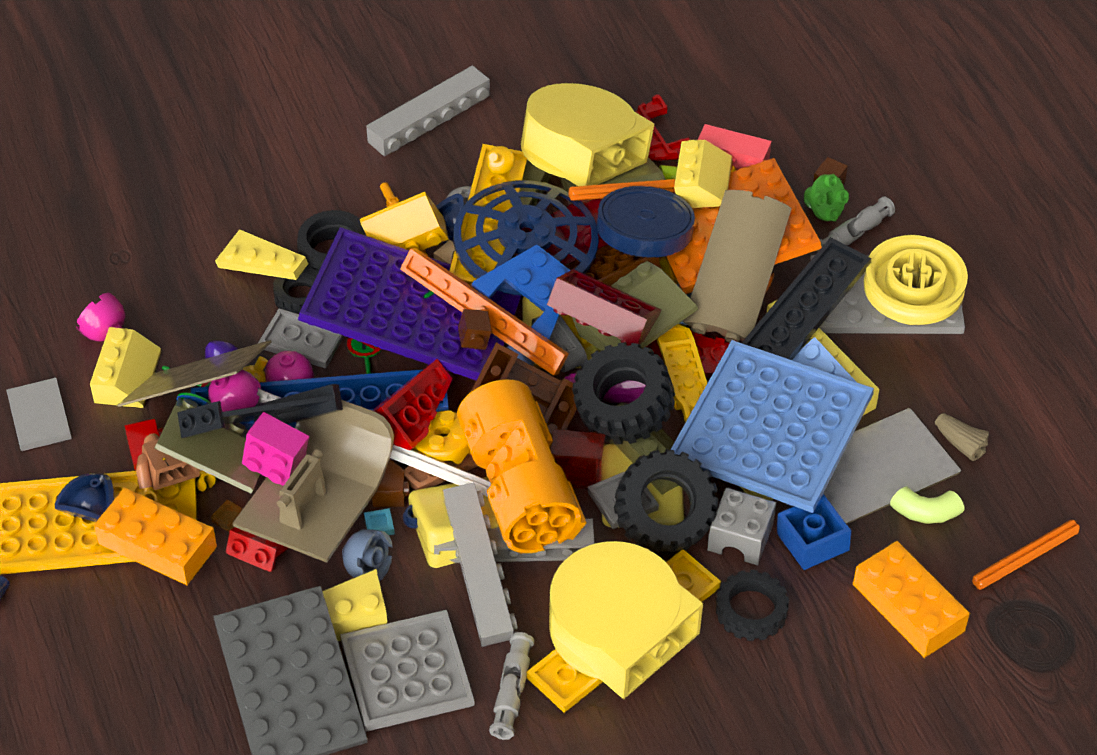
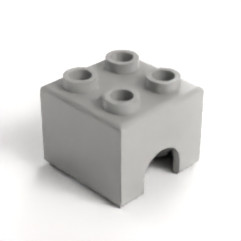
M725 488L716 511V517L710 526L708 551L722 555L723 548L734 547L744 554L745 562L758 565L773 527L776 502Z

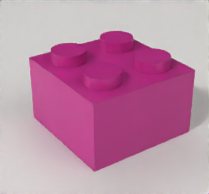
M263 412L247 433L242 464L249 470L269 478L273 483L284 486L305 457L309 436Z

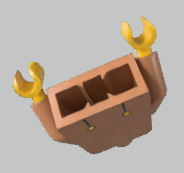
M150 434L144 439L142 454L138 456L136 466L139 489L143 490L142 496L157 502V495L151 491L150 487L158 490L199 477V475L200 478L197 480L196 486L200 491L203 492L207 489L205 481L210 488L215 484V476L155 449L159 439L157 434Z

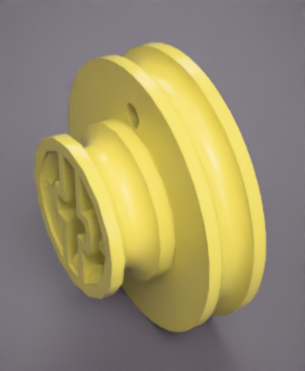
M905 235L882 242L869 255L872 263L866 268L864 291L870 303L883 315L908 325H925L950 317L962 304L968 279L967 269L962 258L948 245L925 236Z

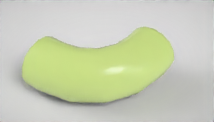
M905 486L897 491L890 501V506L910 520L925 524L943 523L959 516L964 511L963 501L953 491H947L936 498H927L916 494L908 486Z

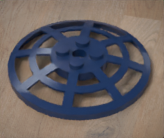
M509 181L490 186L468 200L456 218L453 243L461 264L475 279L488 273L475 264L466 252V250L480 245L486 255L497 262L495 266L497 268L511 260L514 254H521L536 244L545 251L553 244L562 249L553 256L555 259L561 262L570 254L581 262L575 270L585 274L595 260L598 249L596 222L590 211L580 200H570L569 192L559 187L537 181ZM514 188H534L548 191V193L544 195L528 191L516 192ZM502 190L506 192V194L489 202L485 207L474 205L480 199ZM561 196L578 207L586 217L573 216L567 207L556 200V198ZM519 197L541 199V201L536 206L523 205ZM506 200H510L513 206L504 213L492 209ZM550 204H552L555 207H557L565 215V217L552 218V216L545 210L548 208ZM466 213L479 215L476 222V236L462 242L461 225L464 215ZM486 217L499 220L496 230L483 232V224ZM569 225L570 236L567 242L555 235L556 226ZM577 225H590L591 244L587 254L574 247L577 239ZM522 228H530L532 231H531V232H524V231L521 230V229H522ZM499 239L500 243L506 248L502 255L497 253L488 244V241ZM506 282L498 289V291L523 296Z

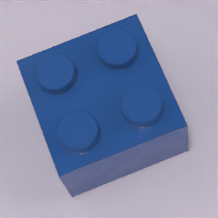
M824 494L813 513L795 506L778 513L777 534L803 570L850 550L851 530Z

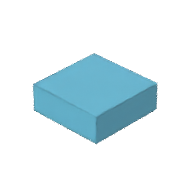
M390 508L364 513L367 529L384 531L388 535L395 534Z

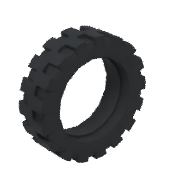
M745 570L739 571L735 576L732 574L727 577L726 582H722L717 593L716 614H718V621L720 624H724V629L728 633L732 632L735 637L740 639L744 637L748 641H754L757 638L765 640L769 635L774 636L778 633L779 628H783L785 619H787L789 596H786L787 590L784 586L781 587L780 581L777 578H771L770 574L766 572L761 574L758 573V570H750V572L745 573ZM755 591L767 596L773 602L775 610L772 614L762 619H747L738 615L731 608L730 601L741 592Z

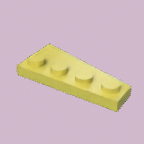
M240 229L215 260L218 268L297 280L308 265L305 256Z

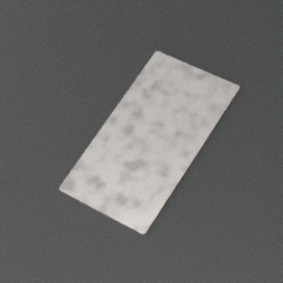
M908 408L853 433L823 494L844 522L849 524L889 506L892 497L905 486L918 493L960 474L961 469L916 414Z

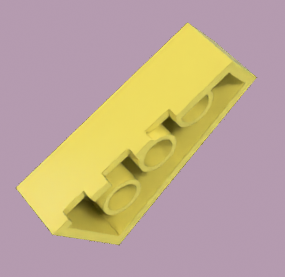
M376 569L322 591L337 641H341L340 634L387 624V613Z

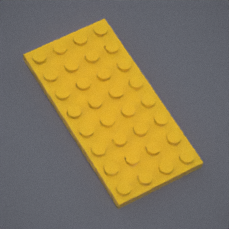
M136 471L106 473L111 478L113 484L114 499L124 487L143 495V490L139 489ZM78 476L0 483V574L135 561L99 545L94 529L96 522L75 517L55 509L54 504L61 490ZM196 478L158 490L150 487L151 491L157 495L158 503L197 520Z

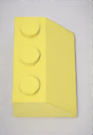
M706 140L682 141L674 185L676 195L683 198L692 208L720 206L725 190L729 188L732 156Z
M109 327L90 382L94 403L119 404L155 373L162 352L161 348L133 329ZM146 399L124 406L144 408Z

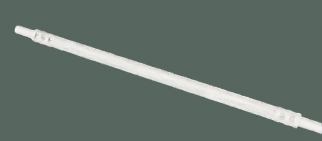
M258 389L257 395L260 398L257 404L280 398ZM393 445L390 458L459 486L474 482L476 491L481 490L482 494L488 497L487 490L491 486L490 481L416 451H409Z

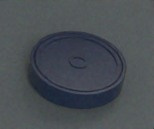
M649 186L624 187L612 191L601 200L598 208L597 231L609 246L623 253L639 257H663L683 250L690 243L693 235L695 214L692 207L683 198L670 191Z

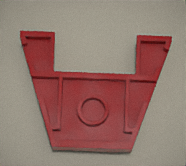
M658 94L652 97L651 102L639 105L638 110L635 112L651 121V118L667 114L668 107ZM654 126L648 158L651 161L679 159L681 142L689 141L690 139L688 137L667 144Z

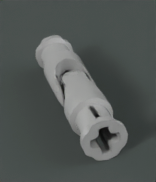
M885 196L881 197L878 203L866 207L855 218L847 220L832 230L824 240L820 239L821 247L830 237L847 246L860 238L866 230L873 229L879 225L883 218L892 216L895 213L893 202Z
M516 632L510 636V653L505 658L500 690L494 706V713L496 715L494 723L490 725L489 732L498 739H510L515 733L513 724L519 714L521 705L519 697L520 693L523 692L529 669V651L534 646L533 637L522 632Z

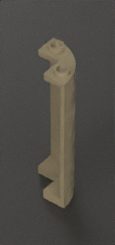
M725 190L690 298L697 305L698 310L683 320V323L690 326L693 332L705 334L706 332L717 331L728 342H731V340L741 342L754 329L791 213V207L768 196H764V199L752 196L753 192Z

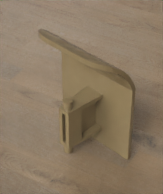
M342 400L343 410L297 422L295 429L309 436L305 457L284 486L275 484L266 477L233 522V527L328 562L379 487L393 450L394 433L391 425L382 415Z

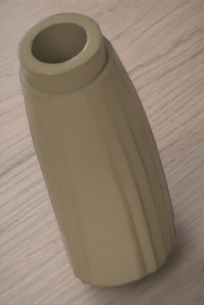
M946 413L938 416L935 425L940 432L971 461H976L986 453L985 449L988 445L989 437L988 431L969 426Z

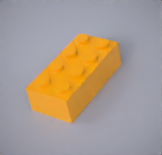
M125 487L94 524L99 545L185 585L190 583L217 547L213 527Z
M898 541L856 566L853 585L924 658L965 632L970 613Z

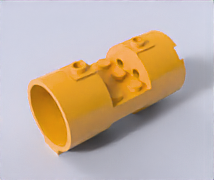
M509 379L493 381L476 388L459 405L457 418L474 462L486 470V475L490 480L491 486L487 490L488 500L508 548L519 553H535L544 551L543 546L557 540L559 544L567 539L574 540L587 522L570 481H567L563 469L555 463L549 448L553 439L531 390L526 384Z

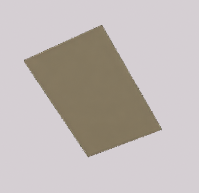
M269 340L154 373L117 406L128 405L235 375L272 341Z

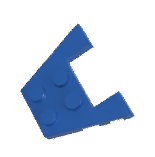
M536 244L474 280L472 287L490 299L504 282L508 283L544 311L531 328L550 340L560 314L554 312V308L548 306L547 303L557 277L569 272L570 269Z

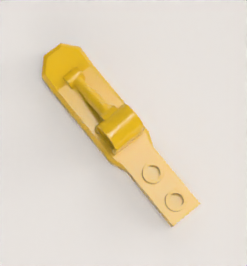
M677 324L656 340L674 387L675 410L682 409L686 423L707 385V380L690 328Z

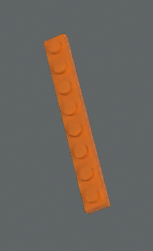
M410 248L400 270L461 312H463V309L488 311L491 333L553 376L558 375L569 353L418 249Z

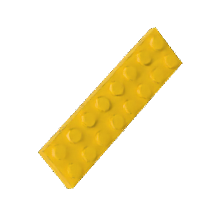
M483 144L468 200L490 186L503 182L523 180L527 164V158L523 152L509 149L514 155L513 168L506 174H495L487 167V154L496 146ZM514 188L516 192H520V188ZM502 190L480 199L474 205L485 207L489 202L506 194V192ZM506 200L492 209L504 213L513 206L510 200ZM471 213L464 215L461 225L462 242L476 236V222L479 215ZM486 217L483 224V232L496 230L499 220ZM499 239L488 241V244L500 255L504 253L506 248L500 243ZM480 245L466 250L474 263L486 272L492 271L497 265V262L487 256ZM455 251L450 272L472 286V282L476 279L463 267Z
M681 550L666 562L674 572L678 583L701 602L720 588L721 581L685 550ZM556 649L529 669L526 677L564 713L603 682L601 679L588 676L574 669L560 656Z

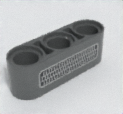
M559 315L550 341L569 353L561 368L562 372H567L581 366L587 359V355L583 346ZM539 317L532 319V325L536 322V320Z

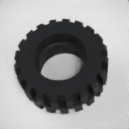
M618 343V346L614 347L611 345L605 346V350L601 352L597 350L591 354L592 358L590 360L586 359L581 364L582 371L578 370L574 377L576 382L573 384L572 392L579 415L584 425L588 427L589 432L594 436L599 435L600 440L609 442L612 439L614 444H623V441H628L629 444L637 442L636 439L642 437L645 440L651 437V432H658L663 427L661 423L668 421L671 416L669 410L674 408L675 401L673 397L675 396V391L668 369L659 355L654 354V351L648 347L642 349L641 344L632 343L631 346H627V343ZM637 381L646 385L643 393L629 404L611 406L602 402L607 391L618 383Z
M666 449L664 453L656 450L650 452L648 456L642 455L634 464L627 468L615 492L614 498L616 503L614 511L615 514H618L617 523L620 528L625 529V536L629 541L633 539L637 542L638 546L646 547L655 554L665 552V555H671L675 551L687 550L690 546L695 545L710 529L712 521L716 517L715 510L718 507V498L715 497L717 492L716 484L710 481L712 475L708 469L705 471L701 469L702 463L699 460L691 461L688 459L689 454L684 452L678 455L674 454V450ZM655 480H669L681 486L690 501V510L687 517L676 525H663L652 520L644 511L641 503L642 493L648 484Z

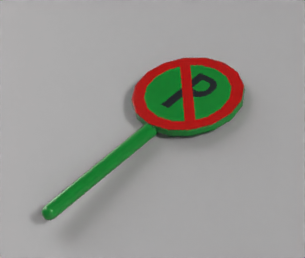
M349 338L347 341L348 351L356 357L365 358L366 374H371L369 357L380 353L382 349Z

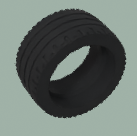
M327 210L314 214L304 221L298 231L297 247L298 254L305 256L308 265L306 267L320 270L327 254L318 252L313 248L321 242L335 239L340 227L366 236L360 218L342 210Z

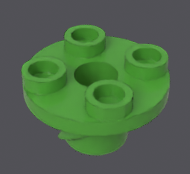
M834 174L819 176L813 186L807 188L804 193L805 205L811 208L815 216L822 221H836L842 213L845 203L849 200L848 191L844 190L841 180Z

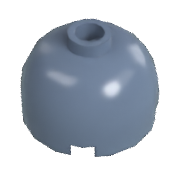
M363 529L351 535L342 550L346 571L356 578L376 569L378 579L381 581L388 572L392 562V556L388 555V547L392 548V541L389 535L384 531Z

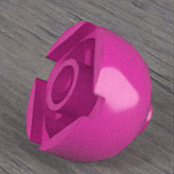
M108 292L99 296L101 301L97 304L91 302L77 320V324L80 326L76 328L87 338L98 342L105 341L109 327L123 328L122 326L125 322L123 305L113 294Z
M281 351L273 355L267 362L264 370L266 382L314 378L311 363L304 355L297 351Z
M242 369L235 375L211 381L208 389V398L211 403L221 401L222 412L255 407L260 397L257 395L258 388L261 389V385L251 373Z

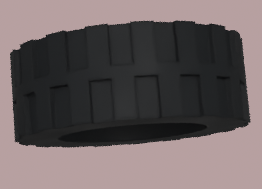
M306 267L297 280L277 277L273 283L275 305L278 306V309L299 314L307 297L294 298L289 296L288 292L297 286L312 287L319 271L312 267Z

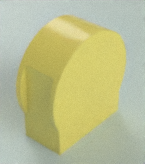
M574 83L553 84L538 89L528 99L521 149L525 157L533 165L547 173L566 178L577 186L598 185L647 163L654 123L634 112L631 106L622 98L604 89Z
M626 542L596 543L576 551L557 569L550 588V635L557 652L570 666L583 674L601 679L620 697L625 699L700 634L703 603L678 583L669 565L652 551Z

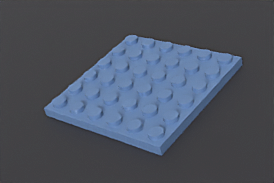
M731 340L671 450H674V454L678 455L681 452L689 454L688 459L693 462L695 459L699 460L702 463L701 469L703 471L708 469L712 477L813 513L873 396L874 388Z

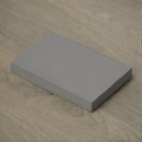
M278 309L258 344L271 340L272 343L264 350L276 354L281 351H297L304 355L311 364L327 368L345 336L299 321V314Z
M56 378L6 390L21 451L72 439Z

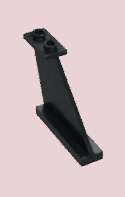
M331 384L257 404L251 408L222 412L221 401L177 412L181 438H188L225 428L224 424L256 422L263 412L288 425L341 411L343 406L339 384Z

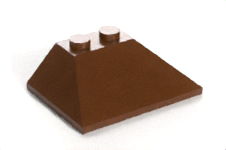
M496 342L471 392L484 384L497 380H517L526 384L540 407L553 439L549 448L552 455H554L577 410L572 392L574 383L565 378L561 381L520 360L517 358L519 354Z

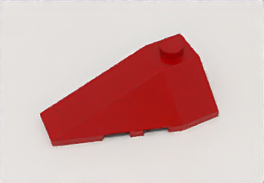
M438 359L434 360L372 410L382 415L391 425L394 433L393 445L410 451L427 436L431 420L435 419L436 409L440 401L444 399L452 381L451 376Z

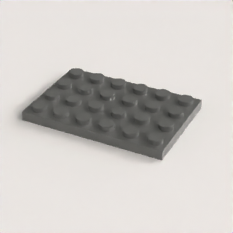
M321 586L213 616L252 755H328L367 743V737Z

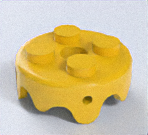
M449 410L437 412L435 419L431 420L428 427L430 430L427 436L413 448V451L443 463L445 461H453L455 464H460L467 454L471 455L457 418V413Z

